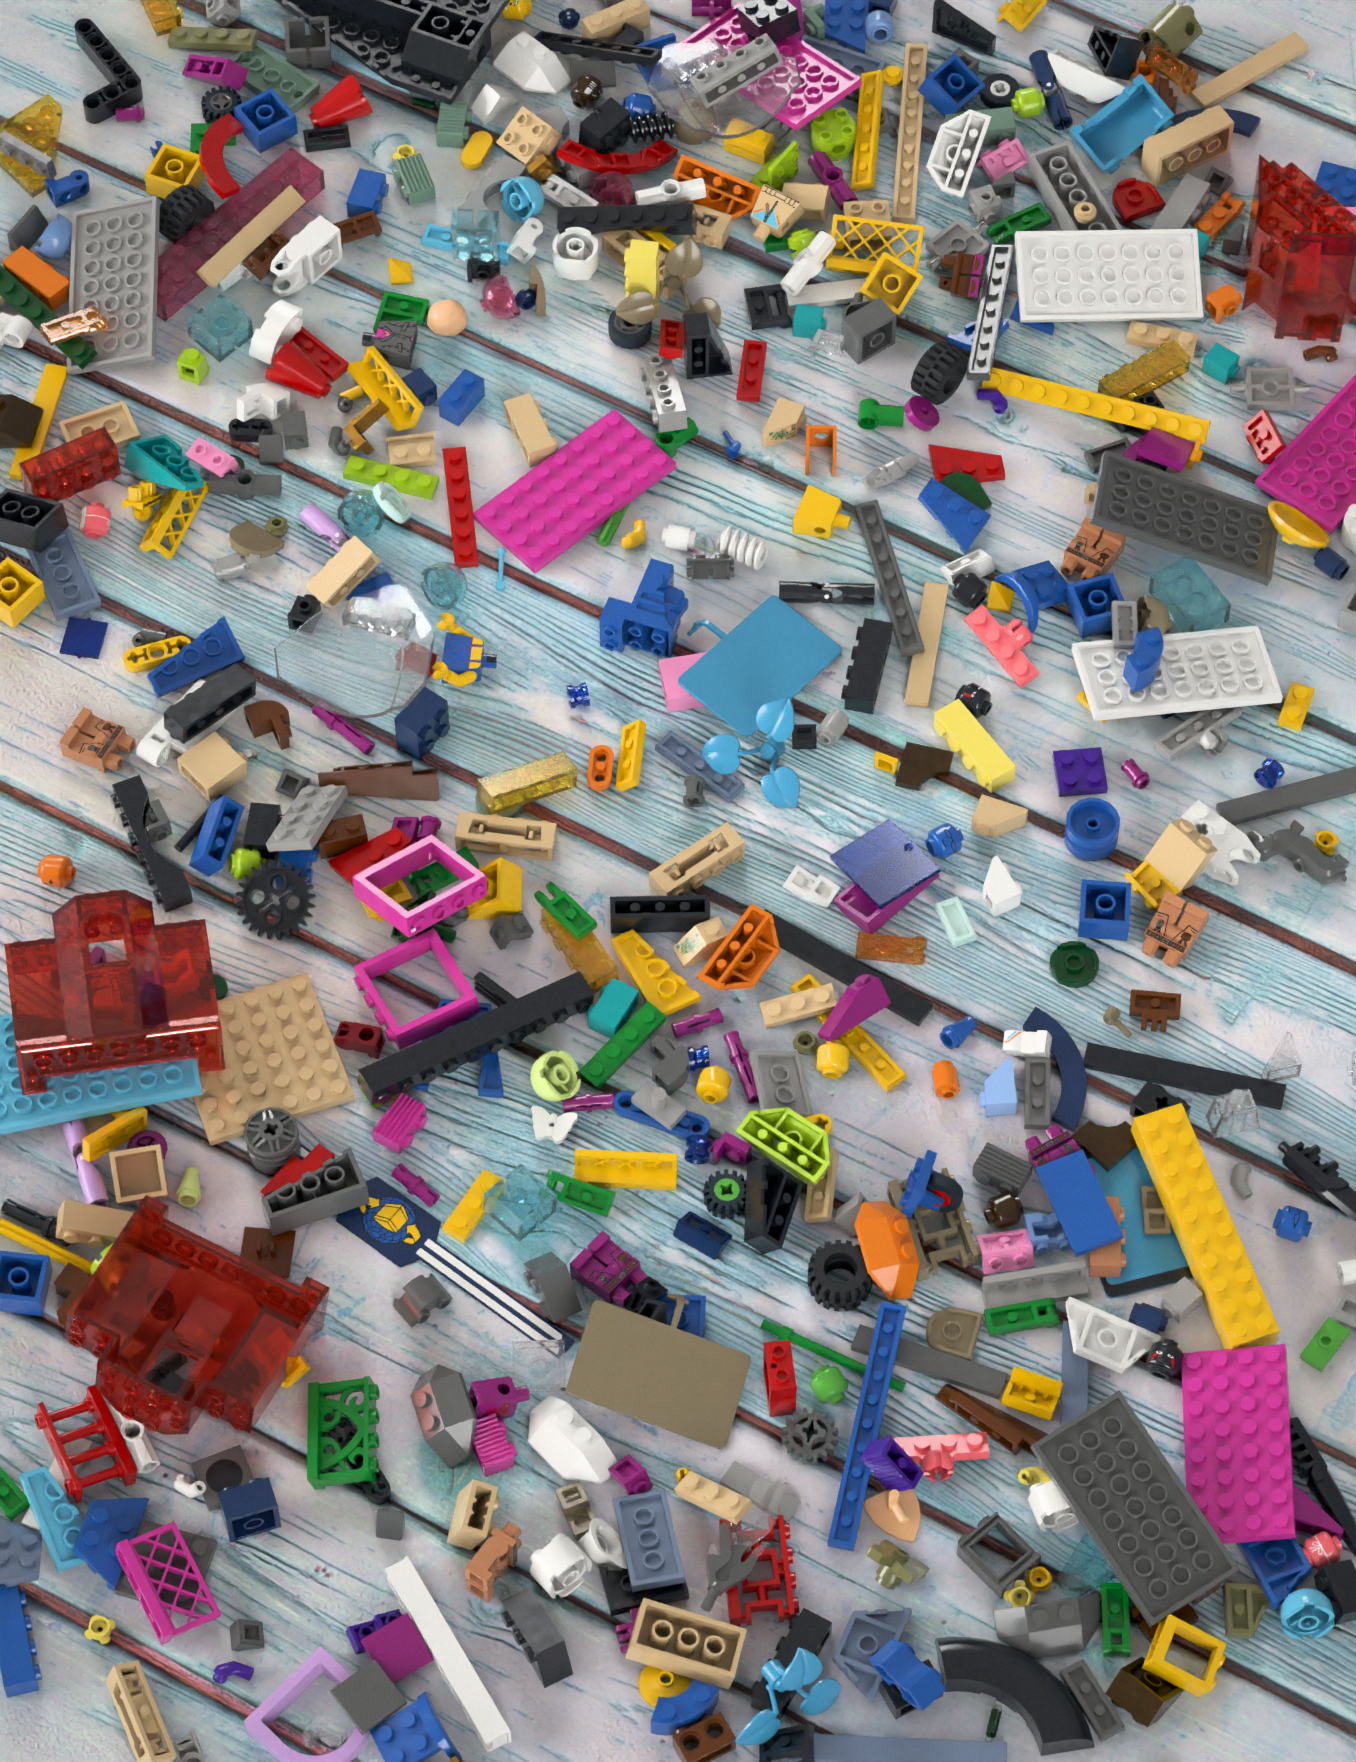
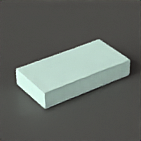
M958 896L935 904L934 909L953 948L977 940V935Z

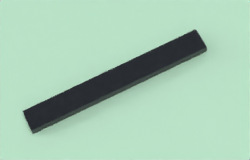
M764 909L773 915L780 948L847 986L853 984L855 979L863 974H870L880 978L891 1002L885 1008L918 1027L932 1010L933 1004Z
M1090 1042L1087 1044L1083 1061L1086 1069L1146 1082L1150 1081L1160 1085L1277 1110L1282 1109L1287 1085Z

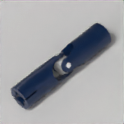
M1037 50L1030 55L1029 61L1037 83L1042 87L1041 92L1043 93L1053 127L1056 130H1064V123L1067 129L1072 125L1073 120L1060 85L1056 82V75L1048 59V52Z

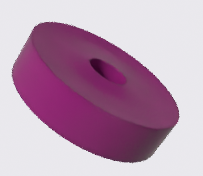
M913 396L904 405L907 419L916 428L922 431H931L939 423L940 417L937 409L924 397Z

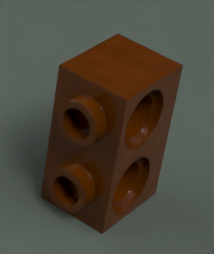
M721 1711L714 1715L710 1713L703 1716L699 1723L691 1727L684 1726L678 1729L675 1735L672 1736L673 1748L681 1762H711L736 1749V1737ZM717 1730L722 1735L714 1738L709 1736L708 1733ZM687 1743H695L698 1747L694 1750H688L684 1746Z

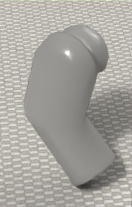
M1238 1163L1233 1167L1230 1183L1242 1200L1245 1201L1253 1195V1192L1245 1183L1249 1175L1248 1173H1251V1167L1247 1163Z

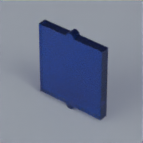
M69 617L60 654L77 656L79 659L81 657L99 659L108 623L94 621L91 618Z

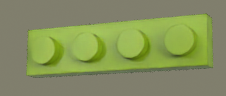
M350 455L343 471V479L375 486L382 481L383 484L385 482L391 484L400 493L433 500L440 483L439 476Z

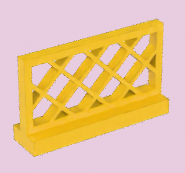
M834 214L831 236L835 239L837 234L839 239L835 241L836 245L842 241L849 252L843 256L833 255V248L826 259V270L868 276L879 259L877 254L888 248L894 258L901 261L899 258L910 250L915 257L914 266L909 267L918 272L925 227ZM838 221L848 222L853 229L841 236L837 230ZM864 224L871 225L875 230L866 239L857 230ZM887 227L893 228L898 234L889 242L880 233ZM909 230L919 231L918 240L909 245L903 235ZM853 232H856L862 242L851 249L844 239ZM878 234L885 245L874 252L867 242ZM901 238L907 248L896 255L890 245ZM864 244L872 253L865 260L859 259L854 253ZM917 245L916 253H915L912 248Z

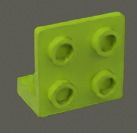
M793 141L781 155L775 153L749 183L761 188L766 184L782 192L784 182L787 183L790 179H793L799 171L798 142Z

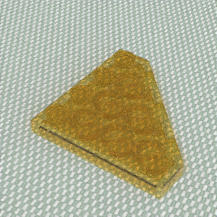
M47 94L0 124V134L3 131L11 134L51 157L55 164L63 115L62 106L52 96ZM0 150V167L32 198L46 190L44 179H47V177L38 175L30 167L21 165L16 159L10 156L7 157Z

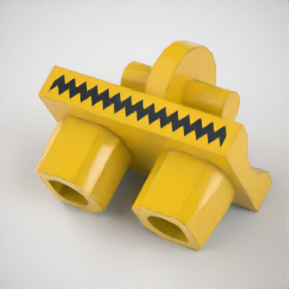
M142 480L139 482V485L128 487V498L121 501L122 508L133 506L132 511L135 518L139 521H146L152 516L153 510L151 506L163 500V493L156 492V483Z

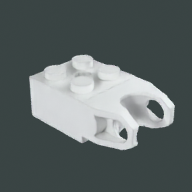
M319 215L314 221H310L298 235H294L271 262L270 271L277 275L273 283V292L280 297L291 295L301 290L307 283L313 285L343 258L340 229ZM279 263H282L281 270L275 268ZM285 281L290 283V287L287 290L278 288V285Z
M1197 800L1180 817L1191 822L1194 825V829L1201 835L1209 838L1212 841V845L1218 849L1202 871V874L1205 872L1213 879L1235 886L1238 883L1239 875L1234 870L1230 861L1237 859L1257 864L1260 861L1261 854L1252 845L1247 835L1200 800Z

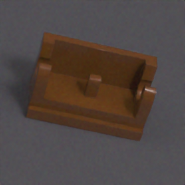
M374 210L333 224L340 229L342 248L343 244L375 234V237L381 236L382 232Z
M276 230L243 261L242 265L261 281L270 272L272 260L290 240L283 233Z

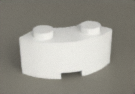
M279 300L271 306L264 315L266 320L261 329L256 328L249 355L270 365L273 364L272 360L284 343H289V340L301 330L303 309L283 300Z

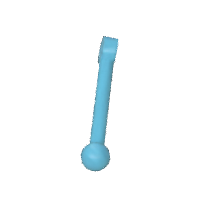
M501 547L497 550L499 555V578L496 583V589L498 591L505 589L503 569L506 550Z

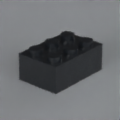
M6 488L0 494V542L42 553L69 526L63 503Z

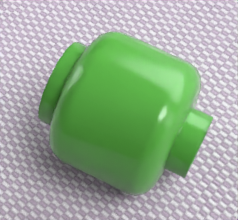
M827 1364L811 1374L810 1387L821 1403L831 1402L832 1405H835L846 1397L844 1392L848 1389V1382L838 1367H830Z

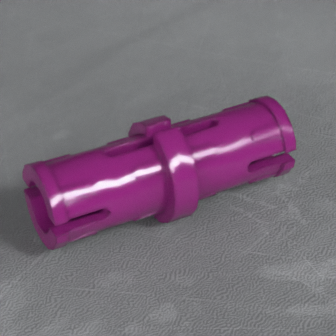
M719 1007L699 1015L694 1013L690 1018L672 1023L671 1028L677 1039L696 1031L697 1033L703 1032L704 1028L723 1023L724 1020Z
M587 1092L585 1095L563 1100L564 1113L586 1110L587 1113H591L592 1110L613 1109L614 1094L611 1092L591 1095L590 1092Z
M402 1163L393 1170L391 1177L406 1187L410 1195L417 1196L428 1207L436 1204L440 1194L424 1183V1179L421 1176L414 1175Z

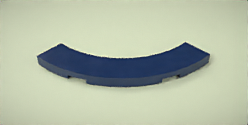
M1207 108L1190 110L1175 115L1172 120L1174 123L1172 126L1202 113ZM1224 109L1234 121L1233 133L1250 138L1260 124V117L1238 110Z
M1035 1006L1023 1024V1030L1026 1032L1047 1030L1052 1037L1050 1052L1055 1059L1061 1079V1095L1051 1121L1074 1132L1084 1110L1087 1092V1078L1083 1059L1068 1032L1054 1018Z

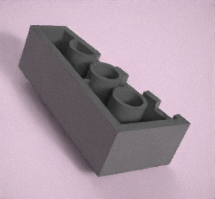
M351 1147L344 1150L343 1155L338 1158H330L323 1162L324 1166L314 1172L308 1171L301 1175L302 1178L293 1184L289 1182L261 1199L264 1217L272 1236L370 1203L367 1184Z

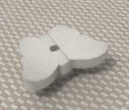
M531 1107L533 1131L535 1138L539 1141L548 1139L556 1144H561L578 1120L576 1113H564L557 1117V1114L552 1113L550 1115L542 1107Z

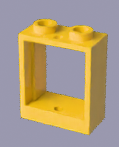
M1169 1614L1159 1622L1142 1668L1199 1698L1205 1693L1211 1692L1215 1687L1217 1668L1219 1669L1226 1658V1654L1223 1653L1226 1643ZM1174 1633L1212 1652L1202 1679L1164 1661Z

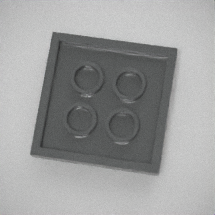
M142 1519L135 1538L164 1525ZM179 1530L205 1580L218 1545L217 1540ZM169 1531L160 1535L158 1542L174 1547L176 1540L172 1532ZM145 1543L134 1546L139 1555L147 1558L150 1557L153 1546ZM156 1548L152 1559L167 1564L171 1553ZM174 1554L170 1566L185 1571L188 1563L184 1557ZM149 1565L147 1573L150 1578L161 1581L165 1570ZM122 1569L114 1589L115 1594L139 1601ZM167 1571L163 1583L179 1588L183 1576ZM185 1577L181 1589L197 1594L199 1585L197 1581ZM161 1588L159 1597L161 1601L173 1605L177 1593ZM179 1594L175 1606L191 1611L195 1599Z

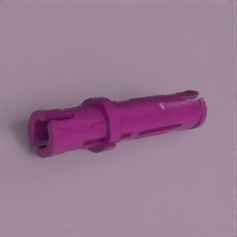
M323 701L315 704L312 714L324 721L327 728L338 732L362 751L363 754L368 755L372 752L375 742L371 741L343 719V715L340 712H334Z
M728 1032L724 1035V1041L730 1052V1062L735 1065L746 1094L747 1102L750 1104L759 1102L752 1068L748 1060L749 1053L742 1045L739 1032Z

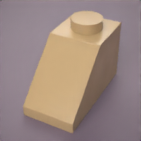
M982 794L972 816L971 831L981 836L993 838L1014 831L1026 825L1028 809Z

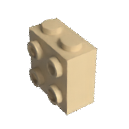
M522 106L496 143L528 166L543 153L548 157L553 148L558 145L563 135Z
M889 200L843 202L844 216L891 222ZM843 221L845 235L853 228L848 222ZM864 224L857 229L864 239L875 232L872 226ZM887 227L880 232L887 242L892 239V228ZM856 232L845 238L851 249L862 242ZM878 234L867 242L873 251L885 245ZM864 244L856 251H869V249Z
M216 731L177 758L179 772L209 802L248 775L245 756L241 752H236L229 740L224 736L221 737Z
M1180 818L1168 825L1145 860L1182 891L1194 884L1218 849L1212 845V841L1197 832L1191 822Z
M473 1479L458 1493L446 1543L472 1550L479 1543L481 1544L486 1537L490 1536L494 1526V1522L491 1521L492 1512L496 1511L499 1504V1497L496 1496L497 1486Z

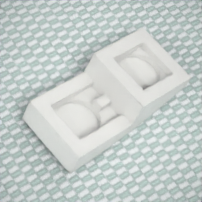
M796 865L782 886L797 896L823 907L829 906L841 888L821 874L815 877L798 865Z

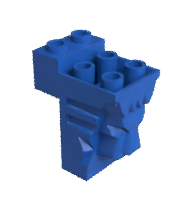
M651 558L632 603L612 597L608 598L599 619L601 647L623 653L627 645L635 650L651 652L656 656L672 657L681 617L688 609V599L685 598L684 592L674 587V565Z

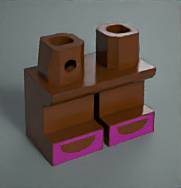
M957 252L956 255H944L942 267L953 269V276H940L938 288L950 292L951 296L978 301L986 260L985 255L964 254L962 252Z

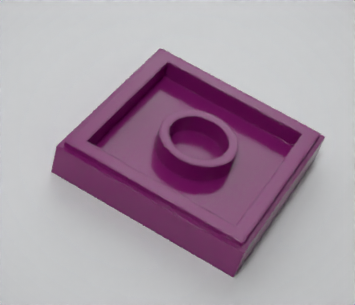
M1151 427L1138 455L1182 472L1196 443Z
M408 1613L401 1615L360 1640L370 1660H376L393 1684L434 1660Z

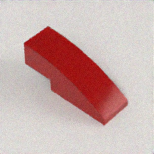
M318 1144L302 1161L294 1155L260 1191L261 1197L264 1198L289 1182L291 1184L297 1182L302 1178L301 1175L308 1171L314 1172L324 1166L323 1162L330 1158L335 1159L334 1154L321 1144Z

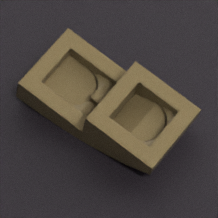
M530 265L529 289L534 290L536 293L537 316L546 317L544 282L536 266Z
M1141 1186L1140 1195L1144 1235H1170V1221L1155 1186Z
M580 1481L556 1489L555 1494L575 1540L579 1541L589 1531L590 1522L596 1517Z

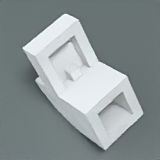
M258 383L247 386V394L237 398V419L243 422L258 414L275 420L281 417L282 413L290 412V391L274 384Z

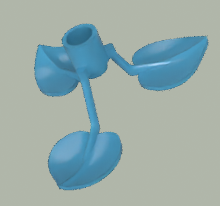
M790 697L768 702L758 710L756 717L758 728L763 733L768 734V741L764 742L761 747L739 751L740 742L738 738L730 734L717 735L705 743L702 748V756L710 767L720 774H730L736 771L740 766L739 756L760 752L764 759L772 760L770 766L771 774H767L761 779V789L764 796L771 803L779 807H798L800 793L798 775L793 769L785 766L775 770V766L779 762L778 757L785 752L783 741L791 736L794 729L795 716Z
M798 1647L796 1655L787 1669L784 1668L779 1660H770L763 1666L761 1673L769 1683L766 1685V1689L769 1691L773 1711L765 1709L753 1717L736 1738L735 1742L739 1745H759L775 1735L781 1721L776 1717L779 1714L774 1690L779 1692L796 1690L806 1698L801 1704L800 1709L805 1714L812 1716L825 1712L835 1703L841 1693V1685L836 1679L826 1678L816 1683L810 1690V1693L802 1689L803 1684L807 1685L814 1682L821 1674L823 1668L819 1658L806 1649Z

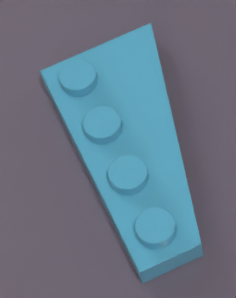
M46 1466L20 1474V1482L57 1573L86 1564V1561L80 1559L72 1550L83 1520L79 1516V1511L68 1501L64 1495L65 1492Z

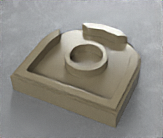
M248 520L232 528L228 538L231 542V548L247 557L250 554L261 555L260 558L269 557L283 549L285 541Z
M947 1307L945 1310L933 1314L926 1326V1339L929 1346L971 1361L984 1314L957 1307Z

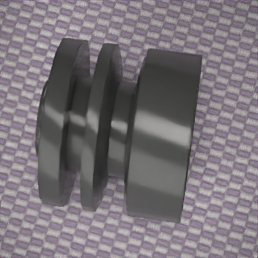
M265 1108L253 1114L246 1123L244 1135L250 1163L256 1170L264 1174L276 1175L294 1155L300 1158L301 1145L298 1126L295 1118L289 1112L281 1108Z

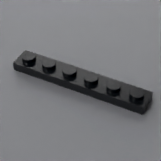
M540 31L533 37L550 51H558L564 55L578 54L583 58L597 57L603 61L616 60L621 61L623 64H641L642 67H652L662 58V49Z

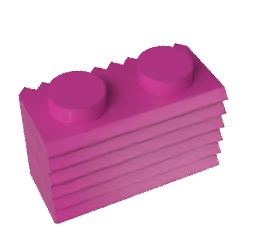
M402 1092L399 1093L373 1129L374 1141L401 1154L404 1148L408 1149L411 1146L415 1132L418 1129H423L428 1120L426 1106L404 1095Z
M495 1412L477 1419L475 1437L472 1444L485 1477L514 1467V1457L517 1456L513 1442H507L505 1434H507L505 1423L503 1419L498 1420Z

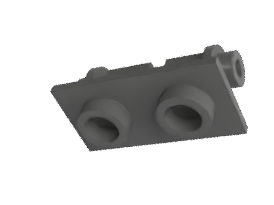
M692 555L691 558H687V566L691 565V568H687V577H691V580L708 579V570H713V579H730V577H734V567H729V565H734V558H729V555H715V558H706L705 555Z

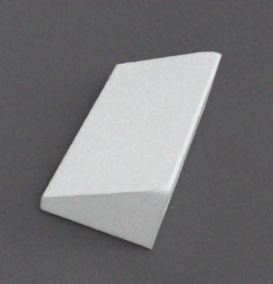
M977 549L942 566L940 571L954 588L953 581L961 573L966 575L972 572L979 578H982L994 572L995 568L992 556L981 549Z

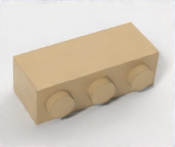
M624 0L581 19L582 37L613 42L615 37L623 32V25L625 23L639 30L650 27V8L644 0Z
M530 393L504 401V416L529 467H533L556 452L555 449H558V443L555 436H551L549 433L550 429L547 419L542 418L540 415L541 409L538 401H533Z
M354 535L343 544L342 549L334 557L327 561L325 567L310 579L305 588L330 612H333L381 560Z
M64 1200L58 1210L56 1238L63 1239L68 1243H85L95 1248L108 1247L121 1239H126L127 1242L131 1240L136 1244L140 1213Z

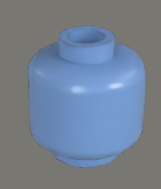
M876 10L869 13L865 18L866 36L870 41L880 44L891 39L894 33V25L889 13L883 10Z

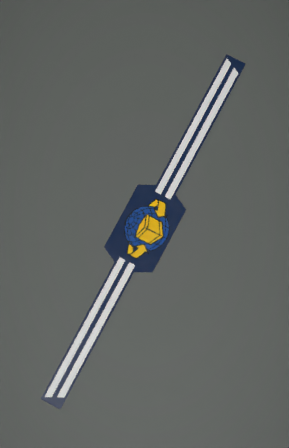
M300 1143L301 1153L299 1159L302 1161L311 1151ZM379 1177L365 1181L368 1189L369 1204L338 1214L336 1222L398 1267H403L420 1259L558 1360L575 1342L438 1243L437 1237L441 1222Z

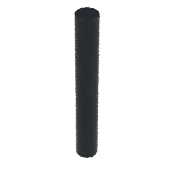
M220 794L214 801H216L223 795ZM208 808L176 843L174 847L178 852H182L201 831Z

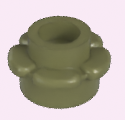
M281 516L269 518L268 523L265 525L266 531L278 538L283 537L289 528L287 520Z
M801 1031L793 1040V1047L799 1051V1054L807 1055L809 1052L813 1053L817 1049V1039L810 1031Z

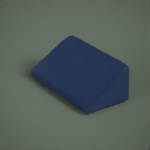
M691 1211L678 1220L673 1233L675 1238L713 1260L720 1256L733 1237L728 1232Z

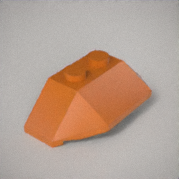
M683 154L673 173L674 179L678 182L703 178L706 198L688 202L732 215V221L753 210L762 189L759 186Z
M751 903L703 967L697 978L718 990L753 989L780 953L773 915Z
M885 1201L863 1202L854 1226L867 1272L878 1287L885 1292L884 1295L888 1300L909 1299L913 1294L920 1262L907 1216Z

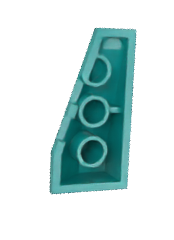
M166 434L128 443L124 467L133 473L135 477L183 491L204 487V481L196 469L190 467L188 457L182 455L180 445Z

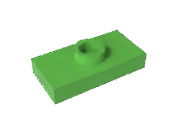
M1328 1317L1300 1354V1359L1322 1372L1348 1338L1351 1330Z

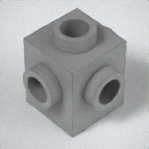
M208 0L205 3L207 20L222 28L227 27L241 15L240 0Z
M990 184L969 190L968 210L971 217H975L978 224L981 221L990 223L1000 219V209L1003 208L1002 200L999 195L996 196Z

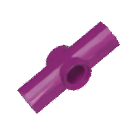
M816 151L808 158V165L820 182L829 187L831 197L840 210H843V202L858 201V198L844 180L842 170L832 163L825 152Z

